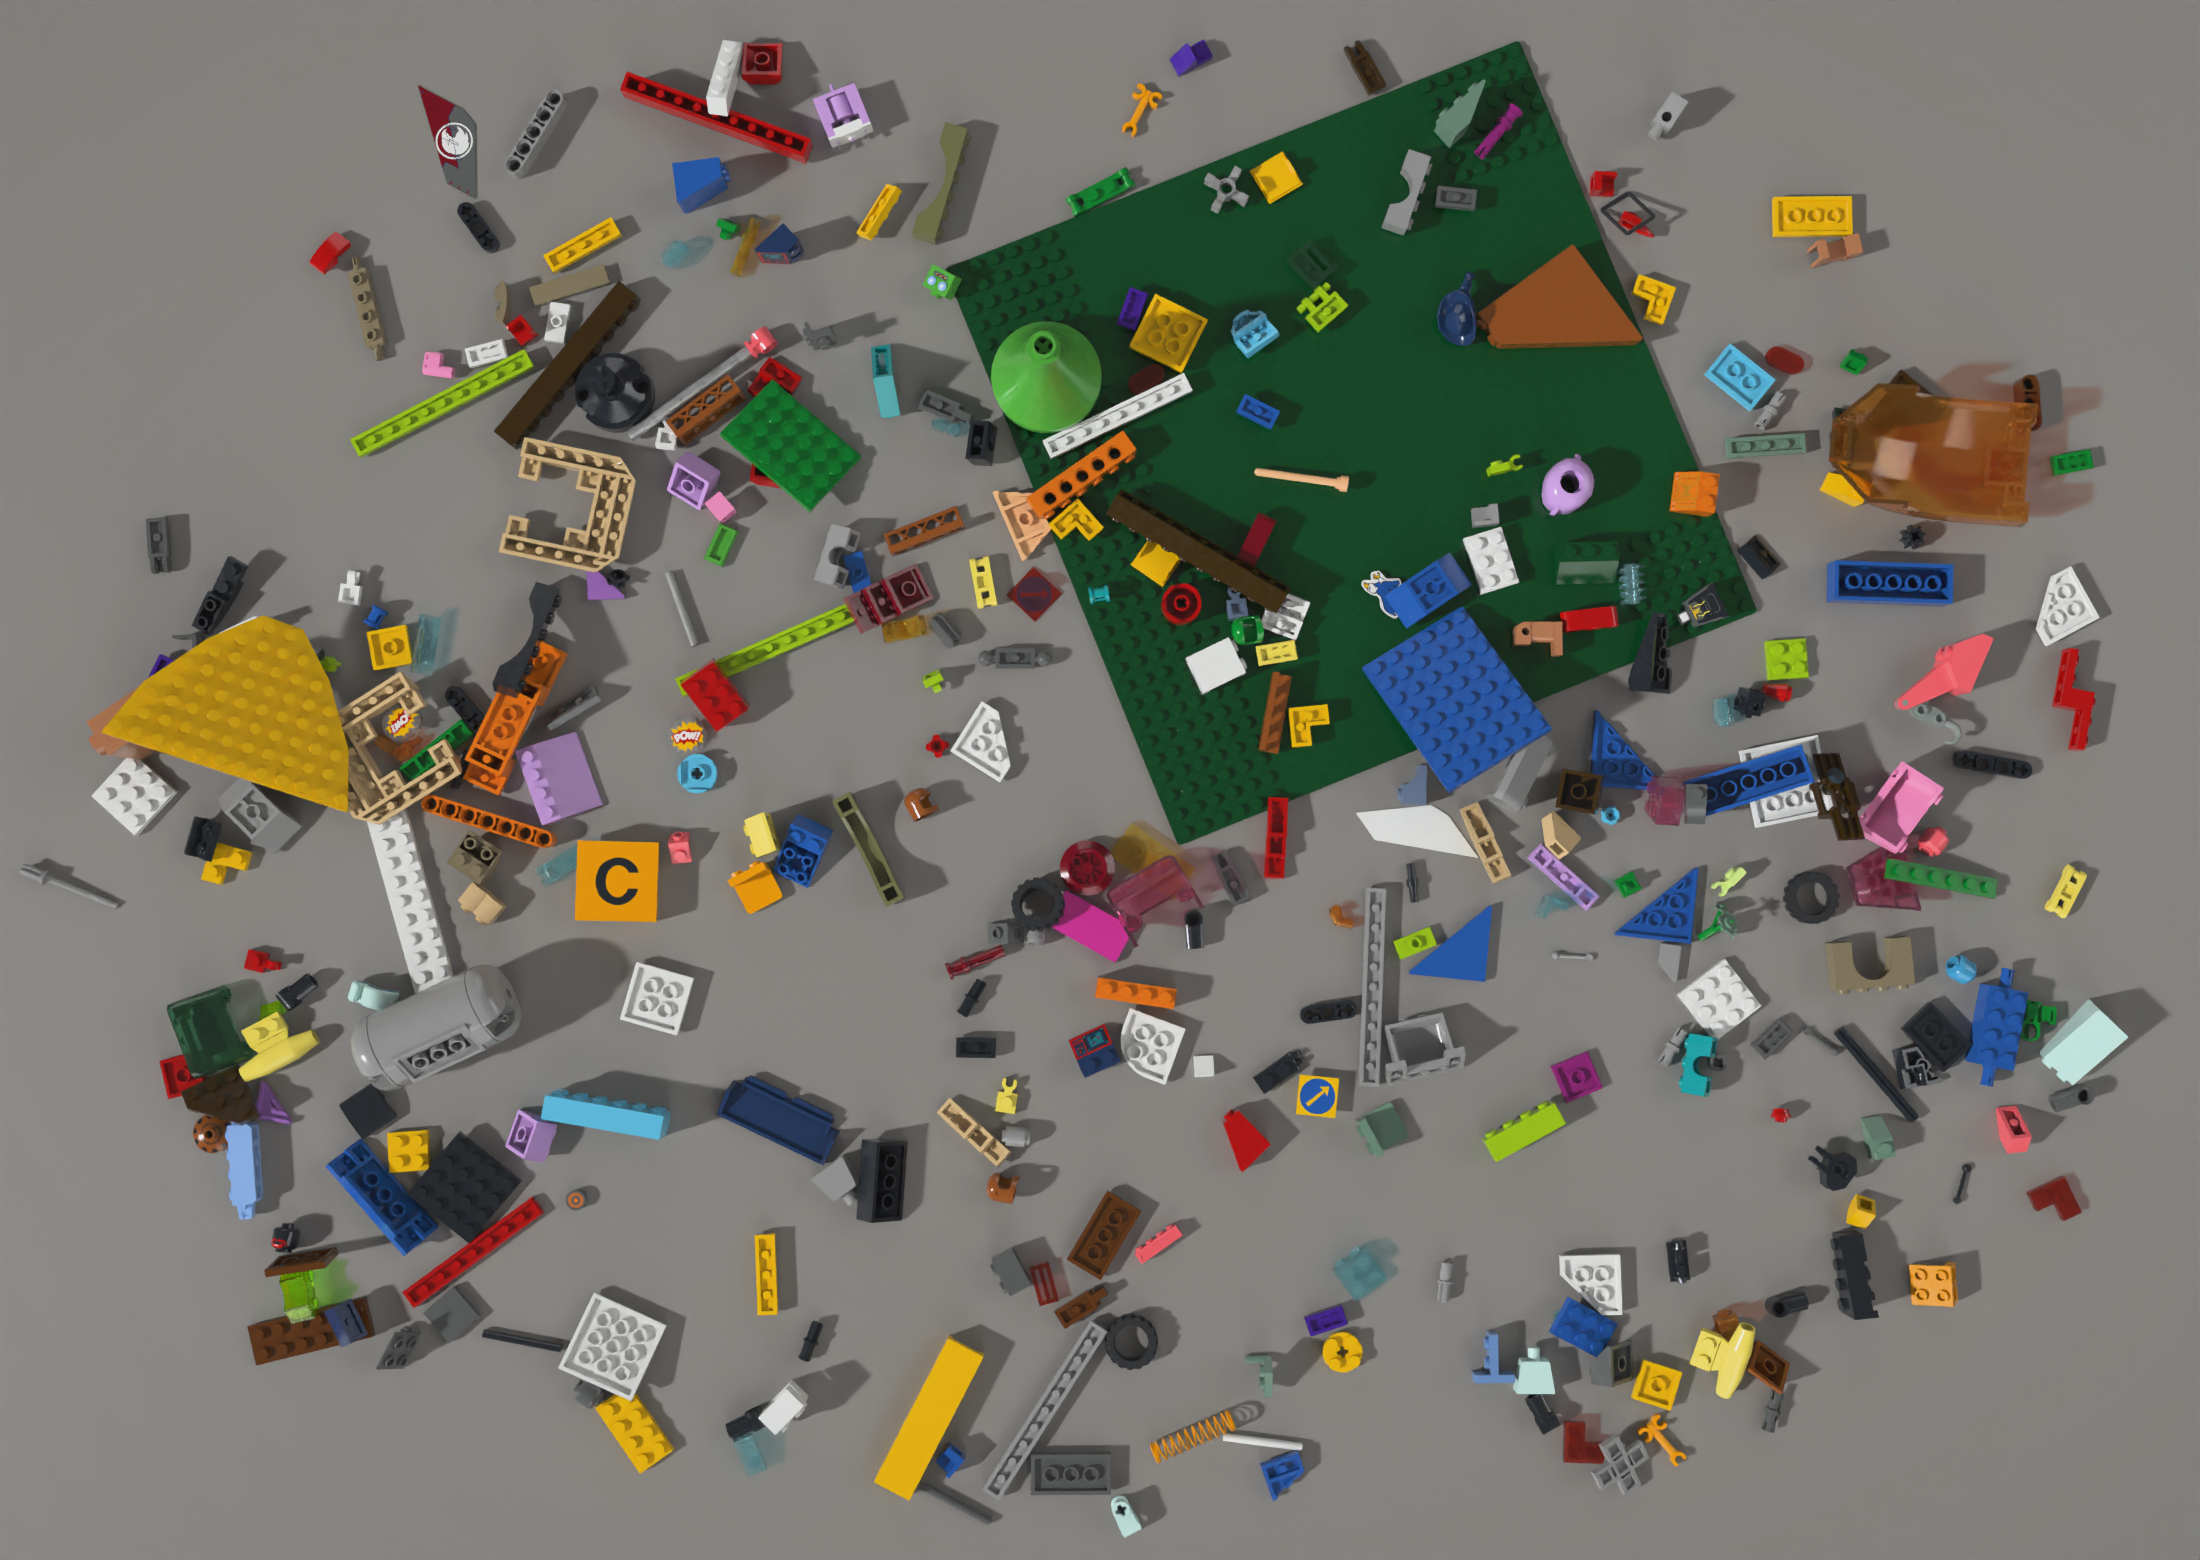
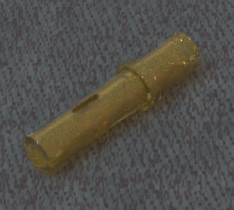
M752 217L749 219L745 233L742 234L743 239L729 273L734 275L737 270V277L742 276L746 261L753 244L756 243V236L762 224L761 221L757 220L754 225L755 218Z

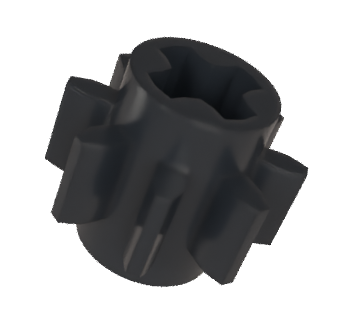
M1909 525L1907 530L1900 531L1902 537L1899 542L1904 544V548L1911 546L1914 550L1918 548V544L1925 543L1922 539L1926 533L1920 530L1921 526L1913 529V526Z

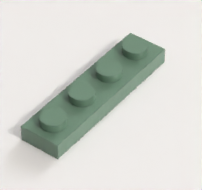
M1805 433L1725 439L1726 459L1806 453Z

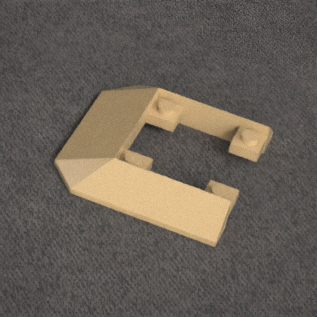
M524 437L520 454L522 460L518 474L519 478L539 482L543 464L578 471L579 475L575 489L593 493L594 498L586 531L567 527L563 545L527 538L530 520L509 515L506 532L502 534L499 552L594 573L620 558L636 485L635 478L622 458Z
M402 671L338 711L349 750L348 810L355 819L379 825L462 774L460 756L455 754L447 739H443L428 749L436 766L406 784L399 770H394L384 777L366 748L365 744L378 737L370 720L399 702L407 716H411L427 706L418 691L420 688Z

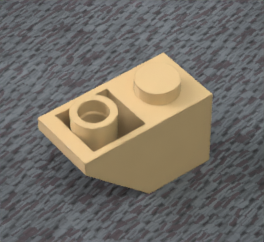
M1554 810L1541 819L1545 846L1558 859L1570 853L1581 840V837Z

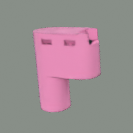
M425 352L422 369L423 375L453 379L455 377V368L443 366V353Z

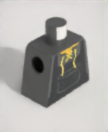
M1713 583L1704 586L1683 601L1684 611L1676 614L1677 620L1681 625L1690 621L1693 627L1729 617Z

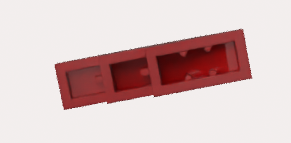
M1268 797L1264 878L1284 879L1288 798Z

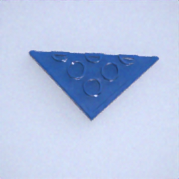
M1594 711L1590 773L1605 776L1603 787L1667 791V788L1656 778V775L1648 766L1641 761L1633 749L1625 743L1617 731L1601 716V713Z
M1693 868L1615 931L1614 935L1691 944L1699 868Z
M1487 906L1460 930L1444 941L1437 949L1410 969L1408 974L1485 982L1492 906Z

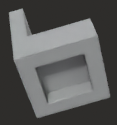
M1498 504L1472 508V528L1497 526L1499 524Z

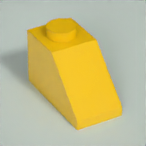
M1829 472L1820 491L1852 507L1863 504L1871 486L1854 477Z

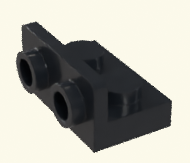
M195 816L184 854L212 862L222 823Z

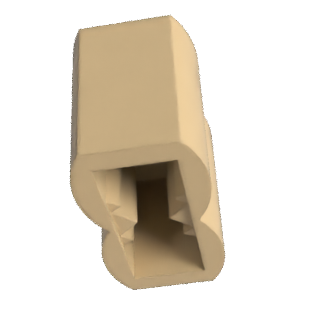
M472 882L458 899L461 903L460 907L468 913L473 912L477 916L475 919L482 925H492L507 907L505 903L488 889L476 882Z

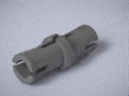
M1771 1390L1768 1405L1765 1406L1764 1411L1766 1413L1761 1429L1774 1433L1778 1416L1781 1415L1780 1407L1784 1393L1778 1394L1776 1391Z

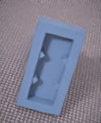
M1494 1330L1486 1331L1487 1337H1484L1483 1343L1484 1349H1487V1357H1484V1367L1487 1371H1472V1380L1475 1384L1515 1383V1374L1511 1370H1499L1498 1334Z

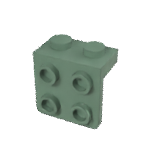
M1390 1102L1356 1119L1358 1133L1361 1137L1365 1136L1368 1142L1365 1145L1371 1155L1374 1154L1377 1158L1384 1155V1150L1408 1137L1406 1128L1393 1104Z

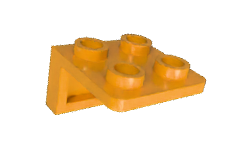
M759 860L748 865L750 869L744 872L742 870L731 874L732 878L727 880L730 886L735 888L749 914L783 897V893L767 862L760 863Z

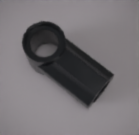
M1190 909L1184 915L1186 949L1204 948L1202 915L1198 910ZM1193 913L1199 916V920L1194 924L1188 921L1189 915Z
M307 973L294 984L279 991L275 996L286 1011L289 1012L303 1002L302 999L319 987L318 982Z
M1803 1291L1780 1297L1771 1296L1765 1301L1766 1311L1778 1318H1783L1790 1313L1807 1310L1809 1306L1808 1298ZM1779 1302V1309L1774 1311L1775 1304Z
M1529 1394L1525 1398L1526 1404L1533 1413L1534 1420L1543 1435L1561 1425L1552 1409L1548 1407L1542 1394Z
M761 1406L753 1407L746 1411L744 1415L726 1423L727 1433L732 1440L751 1431L756 1432L766 1427L758 1419L763 1411Z

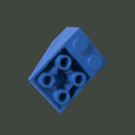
M798 814L790 824L772 872L808 888L829 845L834 830Z

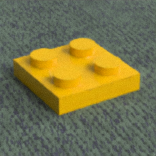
M407 625L367 632L373 671L414 664Z
M429 1129L387 1133L389 1173L427 1170L431 1166Z
M1642 1359L1631 1398L1671 1411L1682 1372Z

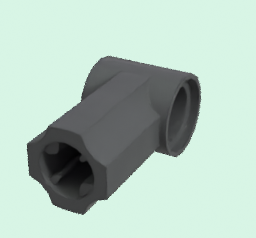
M2073 1085L2070 1089L2049 1095L2048 1100L2054 1112L2057 1113L2079 1105L2091 1104L2094 1100V1093L2090 1088L2082 1085ZM2083 1090L2084 1096L2079 1099L2078 1095Z

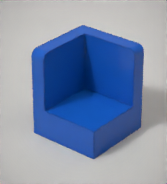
M950 1442L935 1462L947 1472L946 1477L950 1478L964 1462L965 1454Z

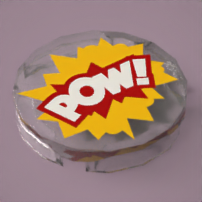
M396 704L384 714L382 720L383 731L394 741H410L421 731L422 715L417 711L413 715L407 716L401 704Z
M681 717L674 721L669 728V744L678 754L686 756L697 754L707 744V729L697 718Z

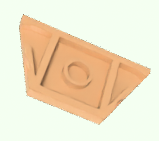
M992 492L1020 558L1024 562L1051 531V528L1048 526L1049 523L1045 518L1039 520L1026 502V498L1032 493Z

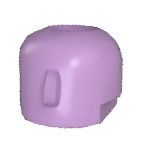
M1575 454L1574 458H1565L1558 462L1544 477L1541 497L1543 505L1550 511L1549 515L1570 514L1591 497L1594 488L1593 474L1588 465L1581 461L1580 455ZM1562 478H1567L1573 482V493H1567L1563 490L1560 483Z

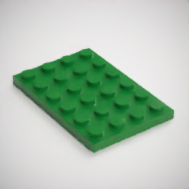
M773 379L720 432V436L809 513L862 458L859 453Z

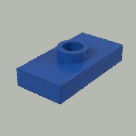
M860 551L843 556L846 569L849 571L848 576L853 593L872 585L863 552Z

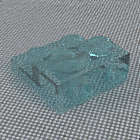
M1364 1245L1350 1251L1351 1255L1345 1259L1340 1258L1334 1263L1335 1267L1332 1268L1356 1302L1388 1279Z

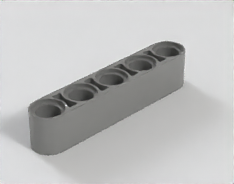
M552 89L546 93L506 159L505 167L516 179H522L527 175L567 108V101L559 90ZM560 98L559 103L553 104L555 99ZM550 115L548 120L543 121L544 116ZM540 131L539 136L533 137L535 132ZM530 148L527 154H523L524 149ZM517 164H520L519 169L513 171V167Z

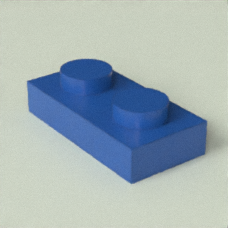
M1245 394L1236 413L1271 430L1280 411Z

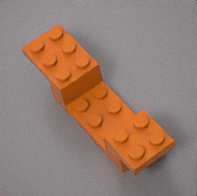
M541 642L539 646L541 650L538 658L533 660L532 664L534 666L531 675H527L525 679L526 687L524 692H520L518 698L496 693L464 759L470 762L463 779L499 796L517 762L512 756L537 705L544 706L568 656V653L544 642Z

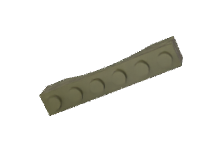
M947 122L944 124L940 138L941 148L946 160L944 182L934 201L917 215L912 232L913 238L936 245L937 240L942 238V223L947 221L949 210H947L948 203H952L954 198L953 186L958 184L960 173H958L959 166H963L965 161L964 149L969 147L971 140L968 128Z
M848 792L833 800L832 802L855 842L885 906L889 907L906 898L853 793Z

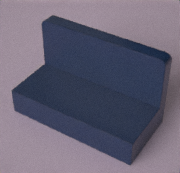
M351 1298L324 1311L341 1347L351 1344L368 1334Z

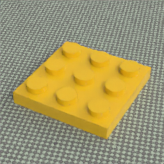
M1155 294L1129 348L1182 373L1208 319Z

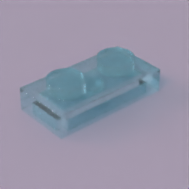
M752 1432L733 1439L734 1447L748 1477L767 1469V1464Z

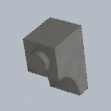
M1685 784L1684 824H1705L1707 784Z

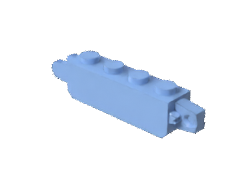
M231 1122V1125L227 1126L225 1138L228 1141L227 1160L230 1164V1169L228 1170V1179L231 1181L229 1198L232 1201V1206L237 1205L239 1219H251L255 1217L256 1202H259L264 1197L259 1125L255 1122H248L241 1126Z

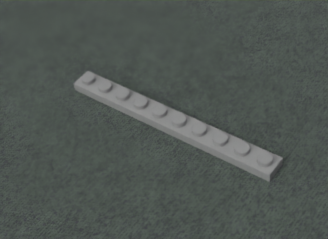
M1366 888L1359 1086L1379 1087L1386 889Z
M1093 1320L1089 1321L982 1488L984 1492L996 1500H1000L1107 1333L1105 1328Z

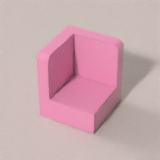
M717 492L704 503L722 524L737 513V510L721 492Z

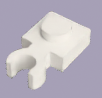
M666 417L662 420L664 428L658 427L655 446L656 449L676 451L678 437L666 423V420H668ZM678 420L673 424L675 428L678 427Z

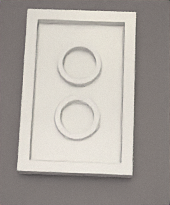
M1502 527L1463 539L1480 595L1519 583Z

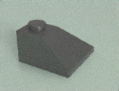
M1632 1340L1607 1346L1590 1363L1591 1384L1614 1387L1633 1380Z

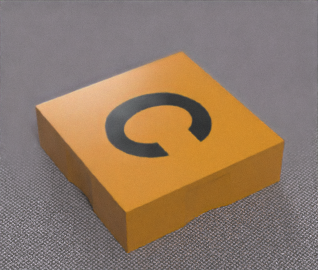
M577 840L575 920L657 922L660 843Z

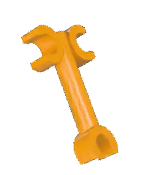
M1138 83L1137 88L1142 93L1137 94L1133 92L1132 94L1135 100L1141 101L1130 122H1126L1122 128L1123 133H1125L1127 128H1132L1131 137H1135L1137 134L1136 125L1148 102L1151 108L1157 109L1158 104L1152 100L1154 98L1162 99L1161 93H1152L1146 90L1145 86L1141 83Z
M1656 1413L1646 1426H1641L1637 1429V1433L1641 1435L1643 1432H1647V1436L1643 1439L1646 1443L1650 1442L1654 1436L1669 1453L1672 1464L1677 1467L1678 1463L1675 1461V1458L1681 1456L1685 1460L1686 1456L1682 1451L1676 1450L1659 1431L1665 1429L1667 1423L1663 1421L1661 1424H1657V1420L1661 1416Z

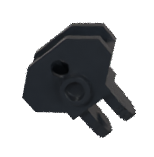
M1817 1146L1815 1150L1820 1155H1823L1824 1159L1822 1162H1819L1817 1158L1810 1155L1808 1160L1817 1166L1816 1169L1820 1171V1184L1831 1191L1846 1188L1857 1173V1159L1845 1152L1830 1154L1820 1146Z

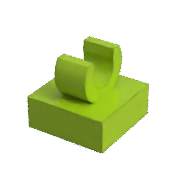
M939 669L921 677L925 688L932 686L935 694L942 691L939 682L944 679Z

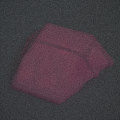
M1880 846L1846 867L1856 906L1922 911L1914 884L1884 878L1887 859L1908 862L1906 848L1902 853L1898 851L1895 854Z

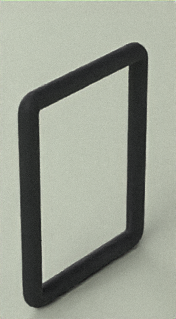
M1629 191L1601 208V213L1625 235L1632 234L1655 219V214ZM1626 196L1633 199L1651 216L1629 231L1625 230L1605 211Z

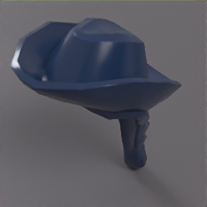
M1467 271L1458 291L1455 290L1446 294L1439 304L1437 313L1439 331L1447 341L1458 346L1470 345L1475 340L1476 309L1474 301L1470 296L1472 280L1475 276L1472 271Z

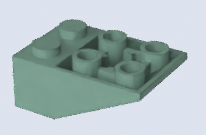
M1484 79L1480 83H1477V81L1473 83L1465 96L1460 95L1453 102L1454 105L1450 109L1445 108L1439 114L1440 118L1436 121L1437 125L1434 132L1449 148L1464 136L1486 82Z

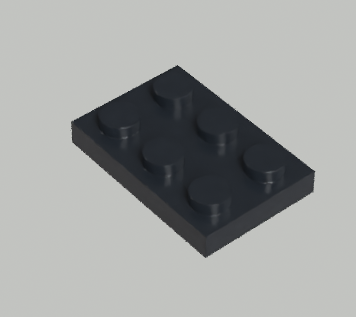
M1927 1002L1900 1028L1916 1046H1919L1924 1055L1941 1072H1945L1972 1046L1932 1002Z

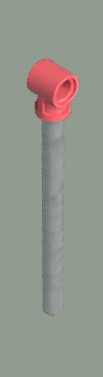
M766 326L758 329L752 334V340L744 342L745 347L627 430V434L633 441L752 356L756 359L758 354H766L773 350L778 344L777 340Z

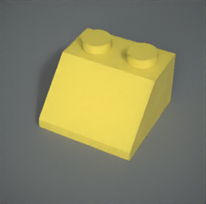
M763 812L744 820L746 824L743 825L746 836H750L752 842L749 844L752 855L756 854L757 858H761L781 850L770 813Z

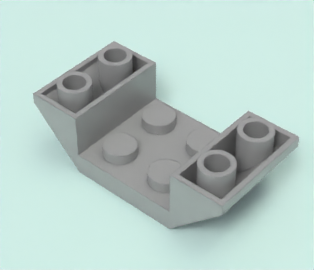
M238 778L218 798L224 813L254 842L271 853L276 854L303 825L289 812H283L259 788L260 784Z

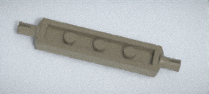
M360 257L351 258L354 270L348 273L365 345L367 349L374 350L377 361L384 360L382 348L387 345V340L369 269L362 268Z

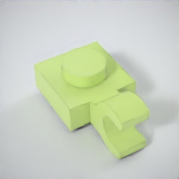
M1732 867L1724 874L1726 877L1722 882H1714L1711 888L1715 889L1717 886H1721L1722 891L1718 895L1724 896L1728 889L1733 887L1747 872L1742 867Z

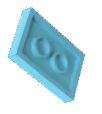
M1732 344L1726 346L1704 374V376L1748 411L1753 409L1775 381L1772 376Z

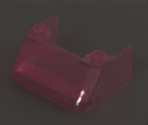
M1172 855L1159 859L1111 887L1106 894L1122 927L1135 947L1139 945L1132 933L1142 927L1143 920L1141 916L1175 896L1179 902H1187L1194 898L1200 909L1204 908L1193 886L1176 858Z

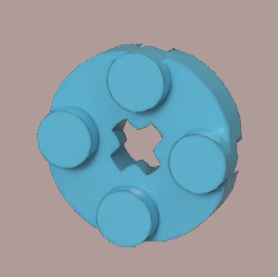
M692 754L680 763L677 777L679 783L687 791L700 794L714 787L718 778V770L712 759L705 755ZM696 768H700V772H703V775L698 780H696V776L692 775L693 772H696Z

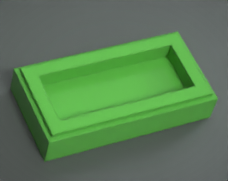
M720 523L704 559L723 567L739 532Z

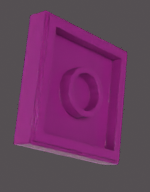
M1588 1051L1550 1066L1565 1103L1603 1088Z

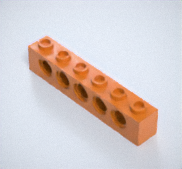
M1121 431L1026 498V502L1039 520L1043 518L1047 520L1055 514L1054 510L1058 507H1066L1071 503V498L1074 496L1080 497L1087 492L1086 488L1091 484L1096 486L1103 480L1102 477L1107 473L1111 475L1116 472L1121 463L1125 462L1127 464L1135 458L1134 454H1136L1137 449L1124 431ZM1117 451L1120 457L1113 459L1109 456V453ZM1095 462H1101L1104 465V468L1101 470H1096L1093 467V464ZM1079 473H1085L1088 476V479L1086 481H1080L1078 480L1077 475ZM1069 484L1072 490L1068 493L1063 492L1061 486ZM1048 495H1052L1056 498V501L1049 504L1045 501V498Z

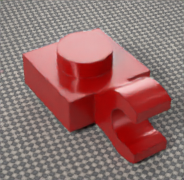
M248 949L244 969L266 973L267 969L281 970L282 962L270 960V953Z

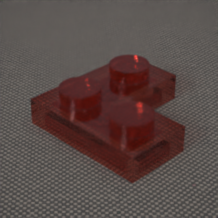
M2059 1176L2026 1192L2035 1211H2040L2053 1204L2060 1219L2063 1221L2082 1213L2065 1176Z
M1564 1420L1563 1462L1604 1463V1455L1599 1446L1601 1442L1585 1441V1422Z

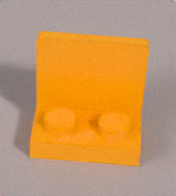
M1946 1262L1944 1265H1909L1913 1305L1954 1307L1958 1303L1955 1262Z

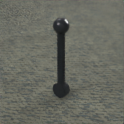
M1969 1164L1962 1166L1963 1175L1957 1195L1953 1198L1955 1204L1961 1203L1960 1196L1966 1176L1971 1171Z

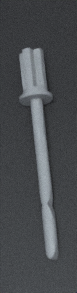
M23 864L19 871L21 875L40 882V885H45L49 882L117 909L118 903L50 877L51 872L48 870L43 871Z

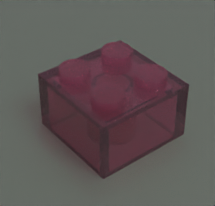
M1652 776L1651 782L1649 781L1647 785L1649 799L1645 801L1644 809L1655 824L1679 826L1684 786L1676 777Z

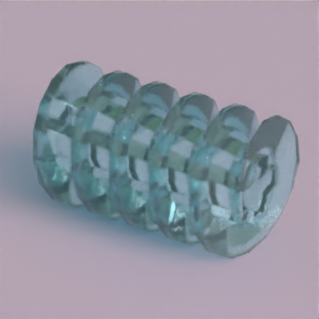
M1619 565L1624 567L1618 571L1619 574L1624 575L1619 578V582L1625 583L1619 586L1620 590L1625 591L1620 593V597L1625 598V600L1620 602V605L1642 604L1640 601L1645 599V596H1641L1639 593L1645 591V589L1640 588L1639 585L1645 583V581L1639 580V577L1643 576L1644 573L1638 572V569L1643 568L1644 565Z

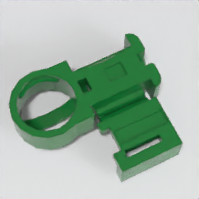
M2027 1000L2020 1038L2023 1041L2037 1040L2041 1033L2040 1023H2043V1021L2049 1022V1025H2056L2057 1007L2044 1006L2041 1002ZM2030 1025L2035 1028L2036 1032L2032 1039H2029Z

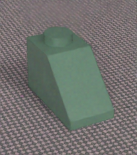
M1875 1115L1860 1118L1868 1157L1874 1160L1896 1157L1892 1136L1882 1116Z

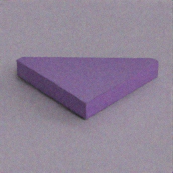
M587 571L589 601L625 599V595L615 586L607 584V579L599 571L597 573Z
M261 1081L256 1102L261 1117L257 1119L292 1124V1119L267 1082Z

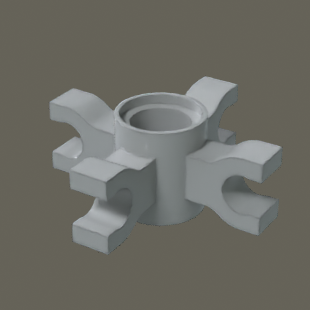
M1235 166L1230 176L1222 180L1217 179L1210 173L1207 174L1204 184L1217 190V198L1211 206V211L1218 214L1223 203L1231 199L1243 207L1246 205L1249 196L1236 190L1235 185L1242 169ZM1229 187L1231 192L1224 193L1221 188Z

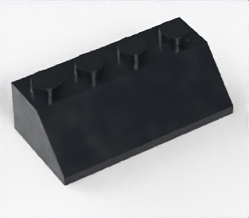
M862 1139L857 1220L869 1223L902 1221L908 1141Z

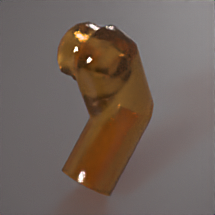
M1333 905L1329 910L1333 923L1336 926L1352 929L1354 920L1345 918L1341 912V907Z

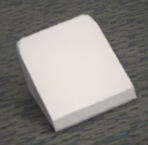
M1213 1055L1193 1056L1194 1077L1214 1076Z

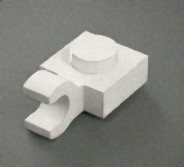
M348 570L347 584H340L338 603L360 606L363 589L362 586H357L360 580V572Z

